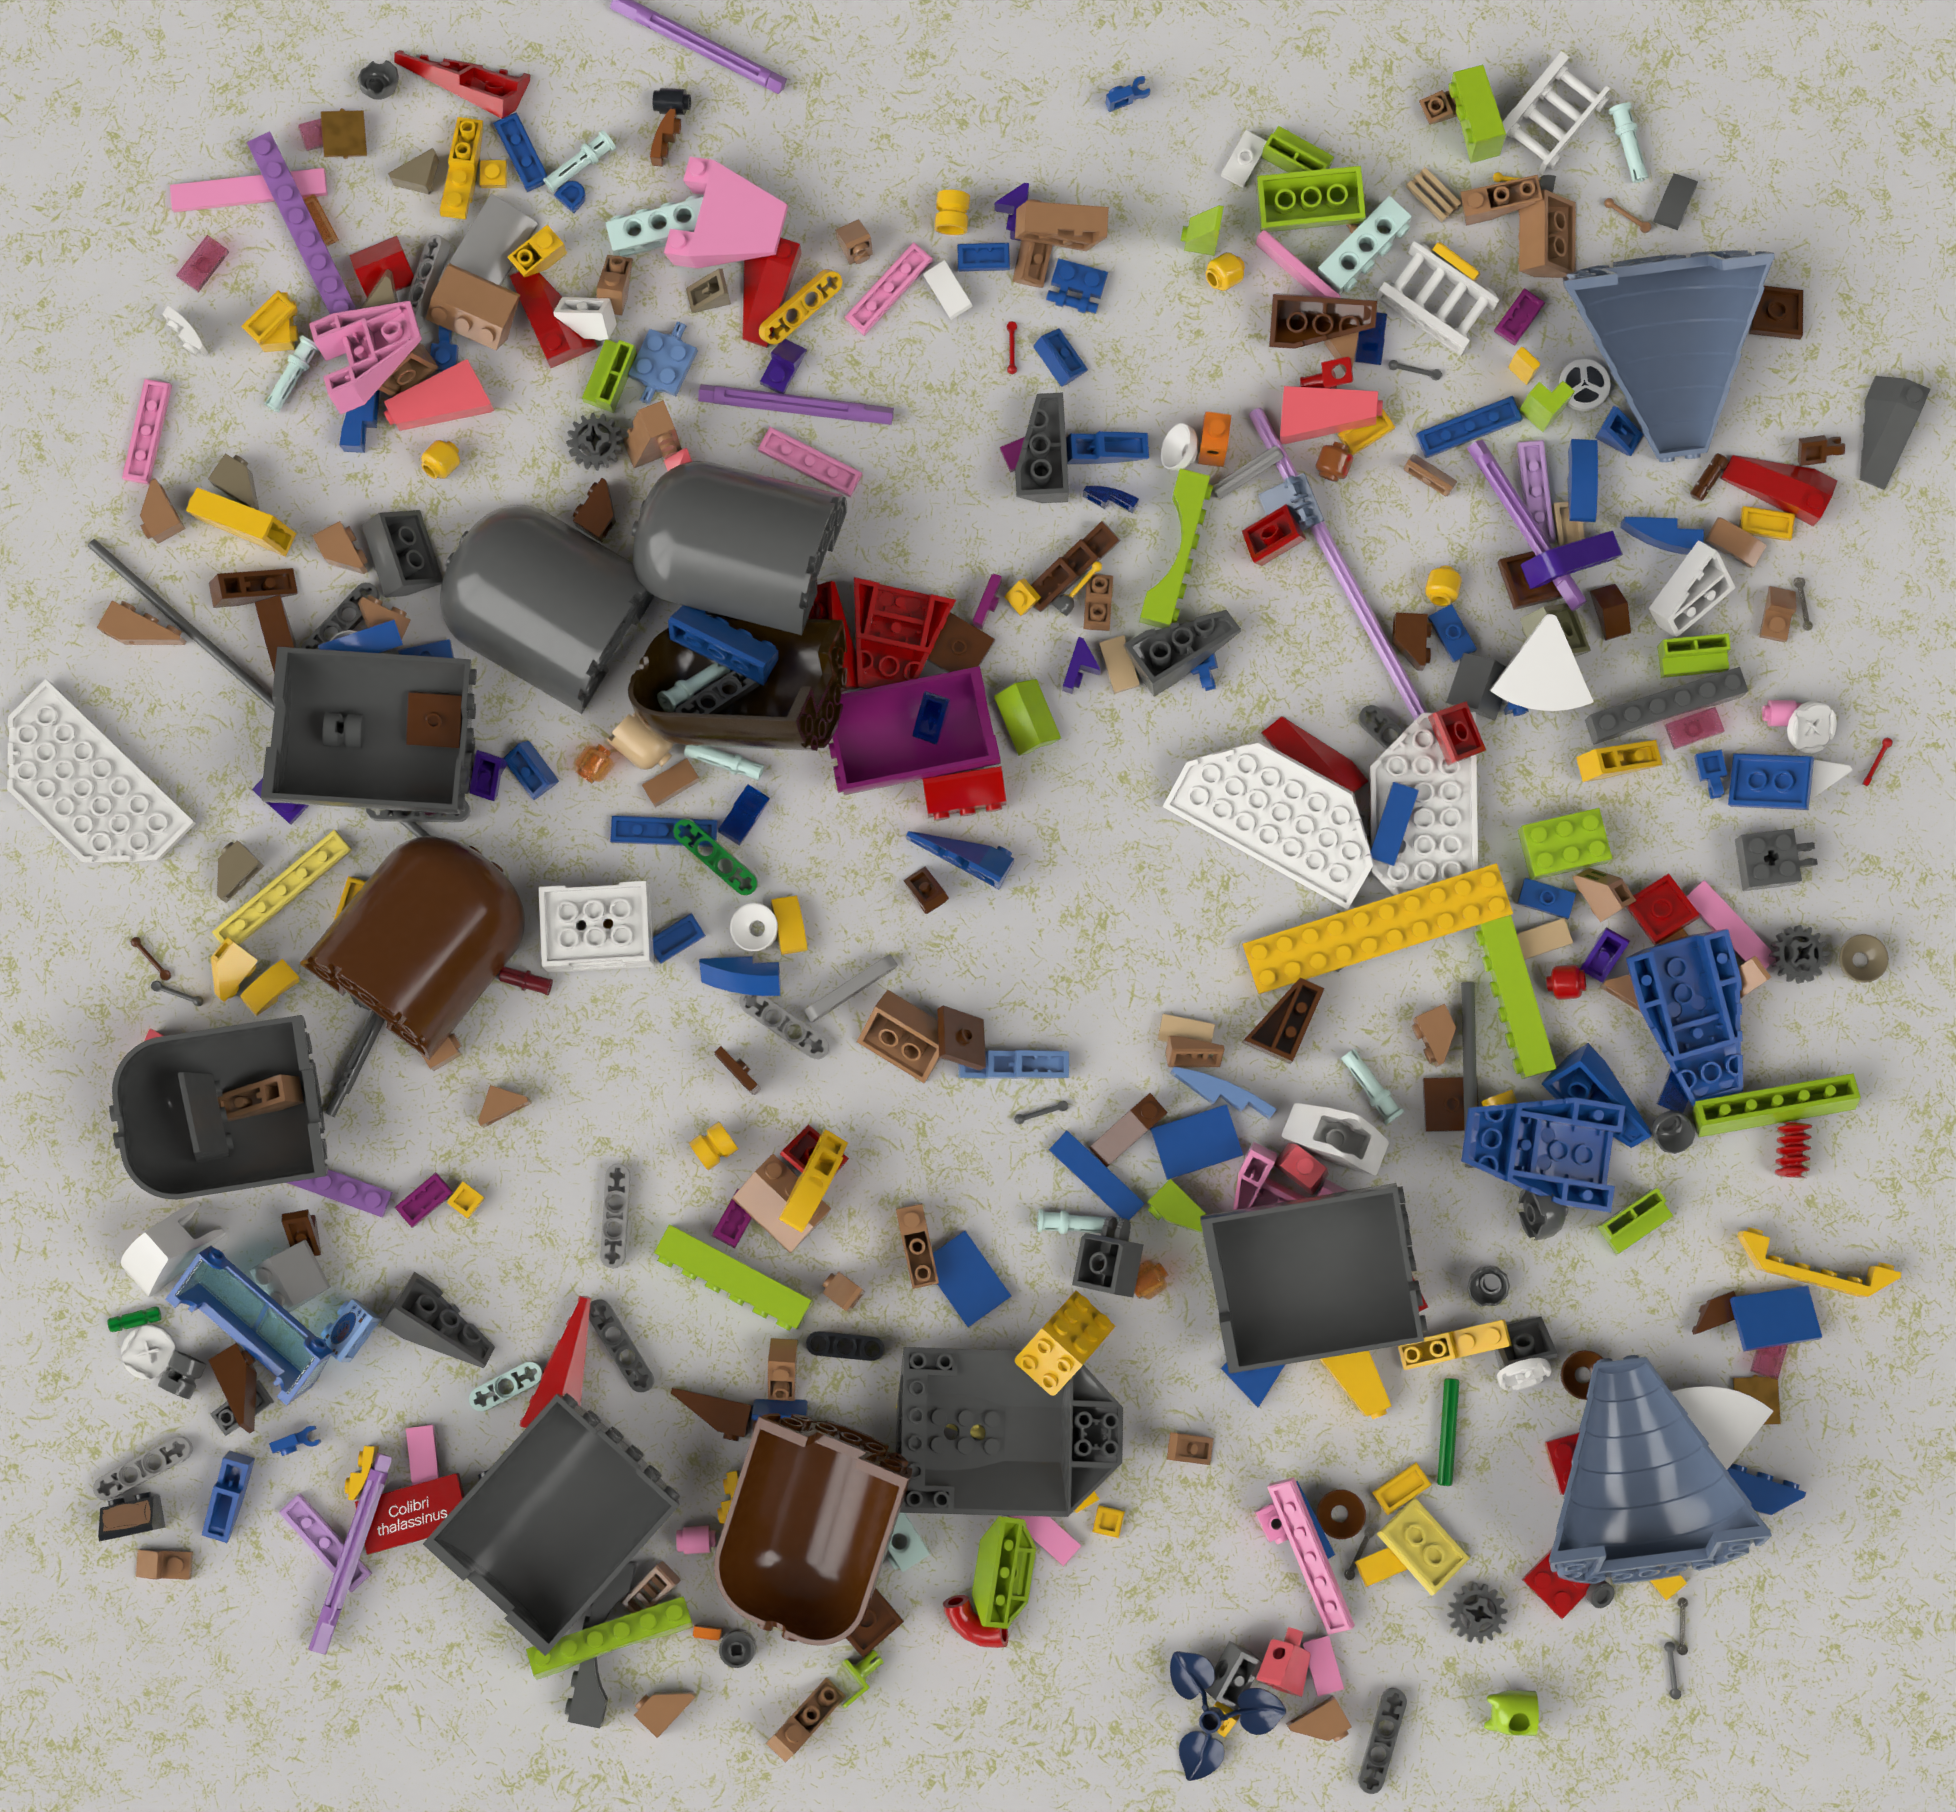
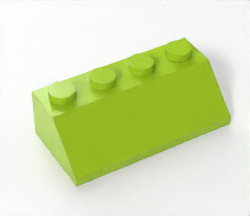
M1361 166L1257 176L1260 233L1263 230L1277 232L1363 223L1366 218Z

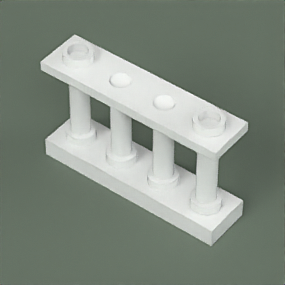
M1562 51L1502 122L1506 132L1505 139L1507 136L1516 138L1544 160L1539 169L1541 174L1548 167L1552 170L1561 159L1559 156L1560 152L1595 110L1600 112L1609 101L1606 98L1610 90L1609 87L1605 86L1598 95L1568 72L1569 68L1566 67V64L1570 57ZM1555 79L1564 81L1591 102L1583 114L1552 91L1553 87L1550 85ZM1539 98L1548 100L1576 122L1567 133L1536 110L1537 106L1534 104ZM1523 117L1532 119L1560 141L1551 152L1520 129L1521 125L1518 123Z
M1414 241L1408 252L1413 256L1412 260L1394 284L1383 283L1378 290L1376 298L1461 356L1470 342L1466 335L1485 307L1494 311L1500 299L1496 297L1497 295L1493 290L1488 287H1481L1434 255L1430 247ZM1421 263H1423L1435 272L1417 297L1409 299L1403 295L1402 290ZM1444 277L1456 285V287L1438 312L1431 314L1424 309V303ZM1464 292L1475 298L1477 302L1460 326L1453 329L1446 324L1445 318Z

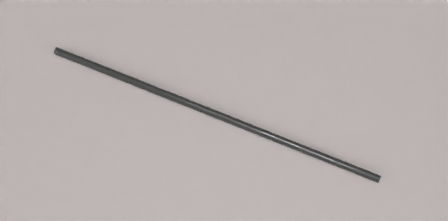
M93 539L90 541L88 547L275 711L272 695L97 540ZM398 810L400 815L407 816L405 812ZM400 822L417 838L431 836L416 822Z

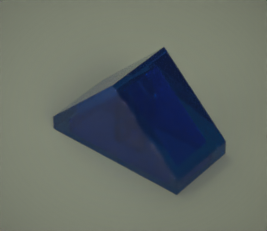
M925 691L912 736L937 745L951 709L950 699Z

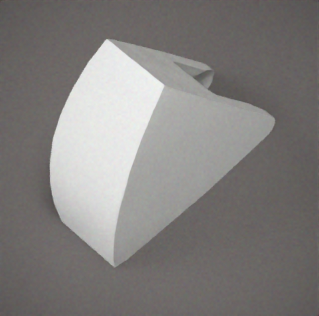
M1553 614L1544 616L1490 689L1491 692L1513 704L1542 711L1569 710L1593 703V699L1561 625Z
M1301 1103L1293 1105L1282 1133L1283 1138L1292 1144H1297L1314 1156L1336 1165L1371 1175H1377L1389 1145V1141L1374 1126L1356 1114Z
M198 1201L172 1213L146 1230L123 1254L121 1266L148 1297L159 1292L184 1272L199 1252L211 1245L214 1246L225 1236L224 1230L220 1229L213 1230L198 1239H193L183 1226L192 1219L194 1213L199 1208L200 1203Z
M1697 1386L1670 1390L1688 1413L1687 1416L1708 1441L1709 1448L1726 1470L1773 1412V1410L1755 1398L1727 1388Z

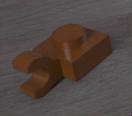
M1825 435L1799 438L1798 463L1800 466L1826 463L1827 456L1845 454V443H1841V437H1831L1828 440Z

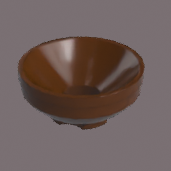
M1587 1350L1577 1351L1564 1361L1560 1373L1561 1382L1565 1390L1573 1397L1587 1400L1593 1366L1598 1360L1604 1359L1598 1353ZM1580 1367H1585L1590 1372V1379L1586 1383H1579L1575 1378V1372Z
M1337 1489L1330 1491L1322 1497L1317 1506L1316 1518L1326 1535L1339 1540L1348 1539L1357 1535L1364 1526L1366 1510L1363 1502L1356 1494L1348 1490ZM1338 1505L1345 1507L1347 1510V1517L1343 1522H1336L1331 1515L1333 1508Z

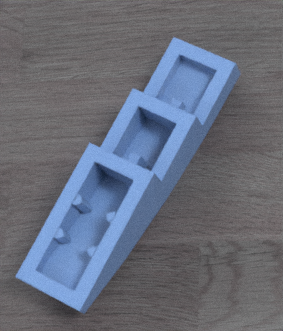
M988 1050L985 1051L986 1068L980 1071L958 1064V1078H1069V1051Z
M1174 1067L1170 1074L1212 1105L1218 1097H1221L1240 1112L1248 1104L1268 1120L1277 1110L1253 1093L1217 1077L1179 1067Z

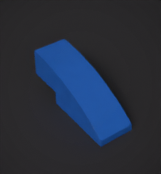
M377 390L365 405L346 412L339 444L344 452L365 453L367 428H377L380 390Z
M1099 431L1096 434L1071 433L1066 437L1067 464H1106L1149 459L1148 433Z
M1571 439L1568 449L1569 474L1567 478L1569 521L1596 522L1597 440Z
M1624 517L1620 523V528L1631 536L1648 545L1669 552L1688 555L1698 540L1704 543V529H1678V518Z
M391 620L320 644L318 647L321 650L381 653L402 646L403 643L395 620Z
M753 956L699 959L701 982L704 984L745 995L781 996L779 962L753 963Z
M230 1450L223 1457L217 1483L213 1486L202 1536L225 1543L229 1542L246 1493L255 1458Z

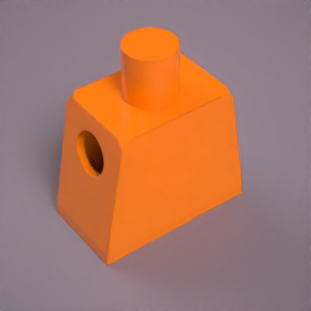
M1205 412L1198 464L1224 467L1232 415ZM1207 451H1217V452H1219V453H1218V454H1211V453H1208Z

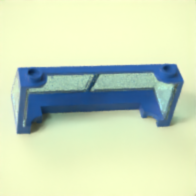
M212 1245L197 1254L165 1299L174 1308L183 1303L190 1306L188 1310L191 1313L197 1309L201 1310L277 1377L273 1384L276 1387L281 1386V1391L277 1398L286 1406L312 1388L333 1352L323 1339L316 1337L232 1264L223 1252Z

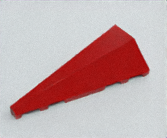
M402 50L395 52L394 63L501 119L517 110L531 77L527 73H523L520 77L508 75V70L500 69L499 73L483 68V65L446 58L443 59V62L430 61L428 55L421 54L420 58L405 54Z
M579 1296L578 1304L566 1323L567 1327L561 1340H558L541 1376V1382L529 1401L530 1405L524 1417L520 1420L519 1425L521 1427L527 1428L556 1394L564 1396L565 1393H568L581 1407L590 1297Z

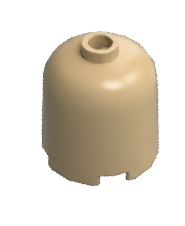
M636 713L632 716L628 714L612 732L614 735L607 738V741L635 766L643 770L652 769L657 764L663 767L672 757L669 752L674 743H670L653 734L644 726Z

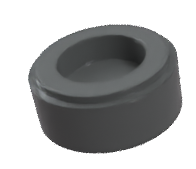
M1604 1580L1597 1584H1591L1587 1589L1586 1598L1595 1608H1604L1613 1600L1615 1591Z

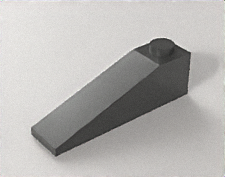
M1874 377L1864 403L1865 422L1863 424V449L1861 450V481L1882 490L1886 488L1931 390L1930 388L1904 378Z
M1063 392L1040 393L1036 395L1015 469L1016 497L1038 503L1068 502L1069 484Z
M1223 610L1196 617L1195 620L1182 624H1179V622L1173 623L1167 628L1146 630L1126 642L1124 647L1140 679L1155 697L1176 684L1195 667L1239 634L1241 628L1229 612Z
M414 1272L392 1304L381 1325L407 1341L484 1368L495 1346L474 1324H468L458 1314L460 1312L459 1308L455 1304L451 1306L441 1296L443 1292L438 1286Z

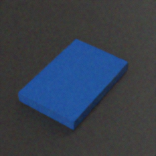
M1733 753L1728 805L1730 807L1809 810L1814 758L1812 756Z
M1227 1104L1150 1129L1167 1180L1243 1156Z
M963 1231L933 1253L939 1281L937 1285L967 1327H970L1012 1297L966 1231Z
M1808 1286L1737 1296L1730 1299L1743 1352L1814 1341L1822 1338Z

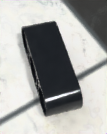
M817 1331L811 1333L806 1340V1348L811 1354L816 1356L877 1361L883 1356L885 1351L883 1342L879 1338L872 1336ZM816 1336H822L826 1340L824 1350L819 1352L815 1351L811 1346L812 1339ZM845 1338L853 1343V1349L848 1354H842L838 1350V1343ZM870 1341H875L880 1346V1351L875 1357H870L865 1353V1345Z

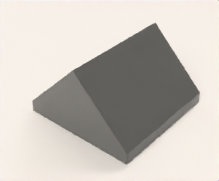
M1463 653L1446 703L1454 706L1467 701L1471 712H1476L1480 716L1495 721L1503 699L1491 692L1490 689L1506 666L1494 659Z
M1542 1316L1508 1324L1507 1329L1512 1346L1495 1349L1500 1370L1525 1359L1543 1358L1548 1360L1558 1357Z

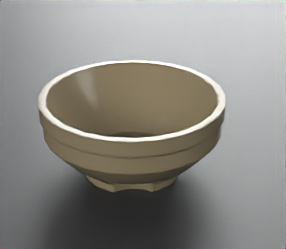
M1860 934L1851 937L1843 944L1839 952V965L1842 972L1856 982L1867 983L1877 980L1884 974L1888 966L1889 957L1885 945L1871 935ZM1856 953H1862L1866 956L1867 964L1864 968H1858L1854 965L1853 956Z

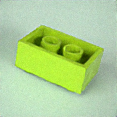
M1600 808L1522 825L1517 830L1531 880L1607 864L1613 859Z

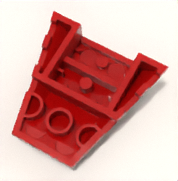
M854 577L857 686L869 689L918 679L956 599L923 594Z

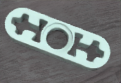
M526 1362L475 1388L469 1396L471 1407L477 1411H487L536 1386L541 1382L542 1367L535 1362ZM527 1367L536 1369L538 1373L534 1375L535 1380L532 1382L531 1379H525L521 1381L524 1387L519 1388V1382L513 1374L517 1372L518 1377H521L527 1373ZM506 1378L510 1379L514 1384L513 1391L508 1395L501 1393L499 1390V1383ZM493 1384L494 1392L500 1399L495 1401V1396H492L486 1400V1406L477 1404L475 1401L479 1398L477 1393L480 1391L482 1394L492 1392L489 1386Z

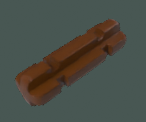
M1715 454L1711 460L1712 465L1709 464L1697 481L1699 484H1695L1690 492L1694 499L1698 501L1705 499L1708 494L1707 490H1711L1721 475L1720 470H1724L1728 464V460L1724 455Z

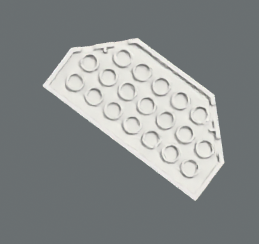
M45 679L8 716L9 779H7V790L81 862L160 861L196 824L48 680Z
M1471 712L1476 723V712ZM1422 713L1369 767L1370 850L1392 783L1396 782L1419 790L1395 865L1391 866L1374 860V865L1371 869V873L1393 895L1478 869L1476 755L1448 766L1428 719V716L1432 713Z
M1260 740L1189 759L1163 805L1164 808L1347 910L1374 865L1354 793Z

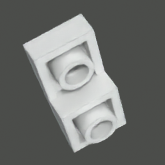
M945 260L923 273L951 320L973 307Z
M167 306L163 312V316L168 321L166 325L180 333L178 337L184 343L182 347L193 355H196L198 352L206 357L208 351L199 335L178 312Z

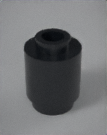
M660 88V90H654L652 99L653 111L666 114L670 109H675L677 115H685L686 110L691 109V95L687 94L686 89Z

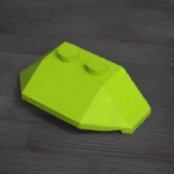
M998 1516L980 1539L971 1595L982 1626L1008 1629L1012 1624L1011 1622L1028 1603L1036 1546L1024 1519Z

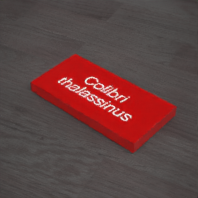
M455 1473L381 1494L364 1543L367 1555L427 1539L465 1497L460 1474ZM355 1501L356 1509L359 1501Z

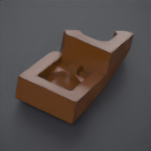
M1734 1291L1710 1299L1706 1304L1700 1306L1698 1311L1700 1316L1697 1325L1693 1326L1692 1329L1693 1335L1735 1320L1730 1299L1736 1297Z

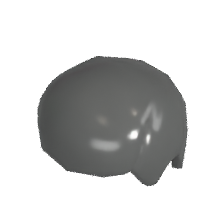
M385 60L383 64H377L372 61L360 71L358 76V83L362 93L376 100H382L393 95L399 80L397 68L388 60Z
M1670 1110L1661 1113L1653 1121L1652 1135L1662 1151L1676 1154L1685 1151L1692 1145L1695 1138V1129L1683 1112Z
M1491 1265L1482 1266L1471 1274L1467 1289L1470 1299L1478 1306H1496L1508 1296L1510 1283L1507 1274L1500 1268Z

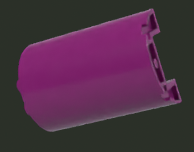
M980 666L841 694L840 703L843 704L841 718L833 736V743L828 744L831 759L837 758L838 765L833 766L838 793L843 792L844 795L1001 764L996 736L993 732Z

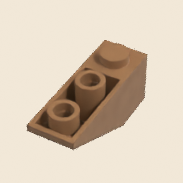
M1538 174L1460 192L1466 226L1496 219L1543 200Z
M111 601L97 626V629L125 645H185L187 642L180 636L182 633L180 630L171 625H167L166 628L158 625L159 620L148 613H144L143 616L135 613L136 608L125 601H122L121 604Z
M922 1203L896 1209L912 1289L938 1284L939 1281Z
M826 1677L766 1744L786 1763L846 1696Z

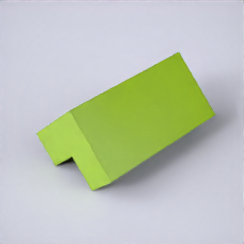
M1279 125L1274 134L1271 133L1264 145L1261 156L1264 160L1288 173L1329 169L1334 160V156Z
M605 339L582 396L584 403L611 413L615 412L629 377L628 373L637 356L634 345L621 340L616 343Z
M1564 381L1552 392L1541 382H1538L1528 393L1519 411L1538 429L1544 432L1565 409L1575 391Z
M1729 633L1663 639L1657 646L1661 678L1721 673L1729 670L1728 652L1731 650Z
M1037 679L1014 683L994 695L1018 756L1029 754L1040 747L1052 745L1062 739Z
M1653 1188L1605 1220L1597 1228L1614 1253L1619 1254L1672 1218L1673 1215L1665 1205L1667 1201L1658 1188Z

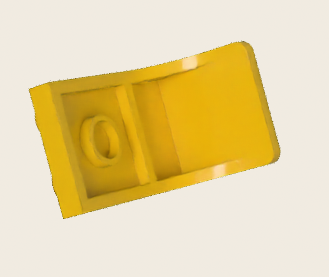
M1075 1290L1016 1356L1015 1363L1048 1394L1054 1396L1083 1366L1116 1326L1106 1315L1096 1309L1085 1296Z

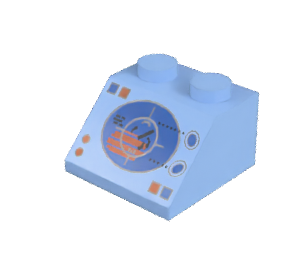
M351 1299L350 1302L345 1301L337 1311L339 1315L334 1324L330 1322L321 1333L323 1340L333 1351L331 1355L339 1362H351L382 1320L380 1316L356 1299Z

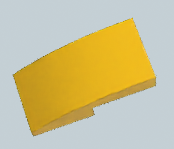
M797 895L771 899L772 912L775 914L778 922L777 940L781 955L807 951L805 929Z
M281 959L249 985L240 995V998L258 1016L277 1003L278 996L297 984L299 976Z
M367 1445L363 1447V1451H359L358 1467H362L361 1472H351L350 1477L346 1478L345 1494H348V1500H358L360 1498L379 1446Z
M739 1470L727 1472V1478L723 1479L725 1495L730 1494L731 1500L722 1501L721 1507L717 1508L720 1524L725 1523L738 1483Z
M1389 1547L1355 1561L1365 1587L1408 1570Z

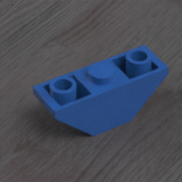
M1733 1463L1727 1469L1730 1476L1752 1503V1508L1757 1512L1773 1515L1805 1498L1806 1492L1798 1490L1800 1485L1797 1483L1783 1480V1484L1772 1481L1774 1476L1762 1472H1757V1475L1754 1476L1746 1473V1467Z

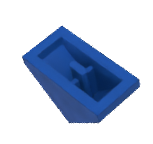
M1613 406L1595 438L1627 456H1632L1643 433L1618 407Z

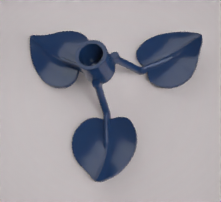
M1181 1651L1173 1653L1170 1662V1676L1176 1692L1187 1700L1194 1699L1199 1693L1202 1696V1710L1204 1712L1199 1718V1725L1207 1736L1201 1731H1192L1182 1738L1179 1745V1757L1186 1779L1193 1781L1208 1776L1221 1765L1225 1754L1224 1745L1221 1741L1211 1737L1212 1733L1216 1732L1225 1720L1241 1714L1240 1723L1242 1727L1250 1734L1262 1735L1274 1729L1280 1719L1286 1714V1708L1277 1696L1261 1688H1250L1243 1691L1238 1697L1240 1709L1224 1714L1218 1707H1209L1207 1694L1204 1689L1211 1687L1214 1683V1666L1205 1656Z

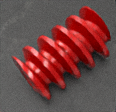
M1783 1122L1786 1125L1778 1127L1777 1131L1785 1136L1777 1138V1142L1784 1145V1147L1776 1149V1153L1783 1157L1775 1160V1163L1783 1168L1775 1170V1175L1787 1178H1806L1802 1176V1173L1810 1171V1168L1802 1165V1162L1809 1161L1810 1157L1804 1155L1803 1152L1811 1150V1146L1804 1144V1141L1812 1139V1136L1804 1133V1130L1811 1129L1813 1125Z

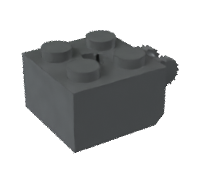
M1794 828L1744 834L1735 839L1742 891L1795 885L1802 881L1800 868L1818 865L1817 859L1807 858L1799 860L1798 852L1811 851L1815 849L1814 842L1796 844ZM1765 856L1771 857L1773 862L1771 865H1768L1769 861H1764Z
M1108 1216L1104 1219L1101 1236L1085 1233L1081 1237L1072 1285L1133 1298L1144 1244L1129 1242L1130 1220L1121 1218L1117 1222L1118 1219L1115 1216Z

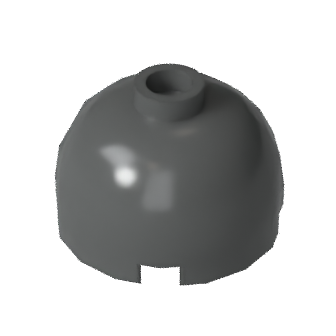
M1524 1189L1520 1192L1519 1204L1523 1203L1524 1212H1519L1527 1236L1529 1238L1535 1237L1534 1240L1537 1241L1557 1234L1564 1225L1568 1214V1206L1553 1202L1552 1196H1538Z

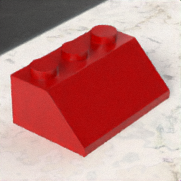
M1002 766L923 779L928 818L934 817V821L949 819V814L960 813V816L976 814L975 810L986 809V812H995L1002 810V806L1006 805Z

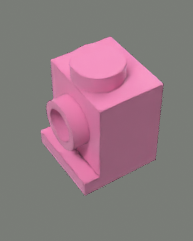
M1274 1502L1254 1511L1269 1542L1275 1540L1276 1544H1280L1288 1540L1282 1522L1278 1529H1273L1271 1526L1273 1519L1281 1521Z

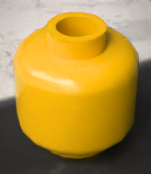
M1225 252L1208 263L1205 273L1206 279L1214 289L1226 291L1243 280L1245 264L1240 257Z
M436 440L423 452L421 467L431 478L445 479L460 464L459 450L450 441Z
M1443 565L1440 568H1435L1428 574L1425 594L1431 603L1437 606H1448L1458 599L1462 578L1450 566Z

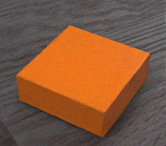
M696 1624L693 1629L694 1638L719 1641L722 1638L723 1628Z

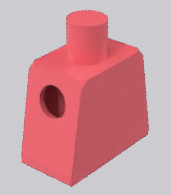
M1288 1143L1274 1163L1276 1168L1310 1195L1316 1192L1329 1175L1328 1169L1297 1144Z
M1288 1627L1284 1642L1272 1639L1256 1680L1277 1691L1302 1697L1310 1661V1652L1300 1647L1304 1632Z

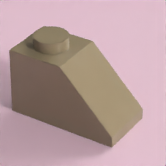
M225 453L208 480L213 486L241 504L259 510L253 474L247 468L248 462L238 455L232 458Z
M238 840L235 843H228L222 849V855L218 858L217 896L226 903L264 867Z

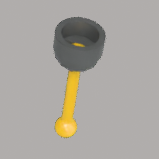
M1496 172L1493 175V180L1496 183L1520 179L1503 176L1500 172ZM1549 174L1541 176L1539 178L1541 190H1548L1553 193L1556 176Z
M1096 561L1092 564V569L1070 594L1058 595L1051 604L1067 617L1074 608L1073 597L1095 572L1101 571V562Z

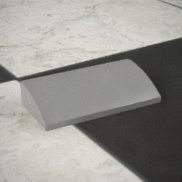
M491 193L449 263L501 286L513 267V264L507 257L530 239L538 223ZM444 271L442 272V274H441V276L439 277L438 281H440V279H441V277H442Z

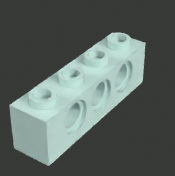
M698 195L691 196L684 202L677 204L675 202H668L654 210L641 209L635 215L627 217L618 215L611 218L610 221L605 223L614 256L627 257L665 247L670 229L694 232L703 197ZM682 215L691 216L690 221L686 223H681L678 220ZM659 221L666 223L663 229H655L653 226ZM633 228L641 229L637 236L628 234Z
M1388 196L1318 267L1316 275L1339 295L1344 290L1348 293L1358 282L1356 278L1361 273L1366 275L1375 265L1374 260L1379 255L1383 257L1389 252L1393 246L1391 242L1397 236L1401 239L1411 228L1409 223L1412 216L1392 197ZM1386 226L1390 232L1382 234L1377 230V227ZM1368 244L1372 250L1364 252L1360 249L1359 245ZM1346 261L1351 262L1354 265V269L1346 270L1342 267V263Z
M899 1513L892 1537L897 1533H902L907 1537L908 1542L904 1548L898 1549L893 1546L891 1538L888 1547L890 1554L887 1555V1558L895 1570L900 1568L904 1572L930 1555V1551L906 1513Z

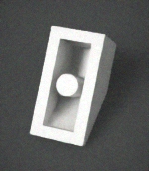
M562 297L554 310V316L584 339H609L617 325L610 298Z
M1814 760L1810 800L1853 769L1849 765Z

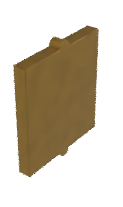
M341 108L340 111L320 112L324 157H343L347 159L348 157L367 156L364 110L345 111Z
M1755 1374L1752 1377L1733 1378V1390L1749 1395L1773 1410L1763 1425L1781 1424L1778 1377H1758Z

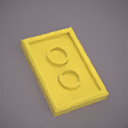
M1416 1497L1412 1498L1377 1533L1381 1540L1431 1596L1436 1594L1470 1559Z

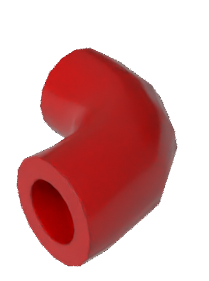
M967 1595L952 1596L943 1602L944 1612L952 1628L965 1640L980 1647H1007L1009 1639L1008 1629L982 1626L980 1618L974 1612Z

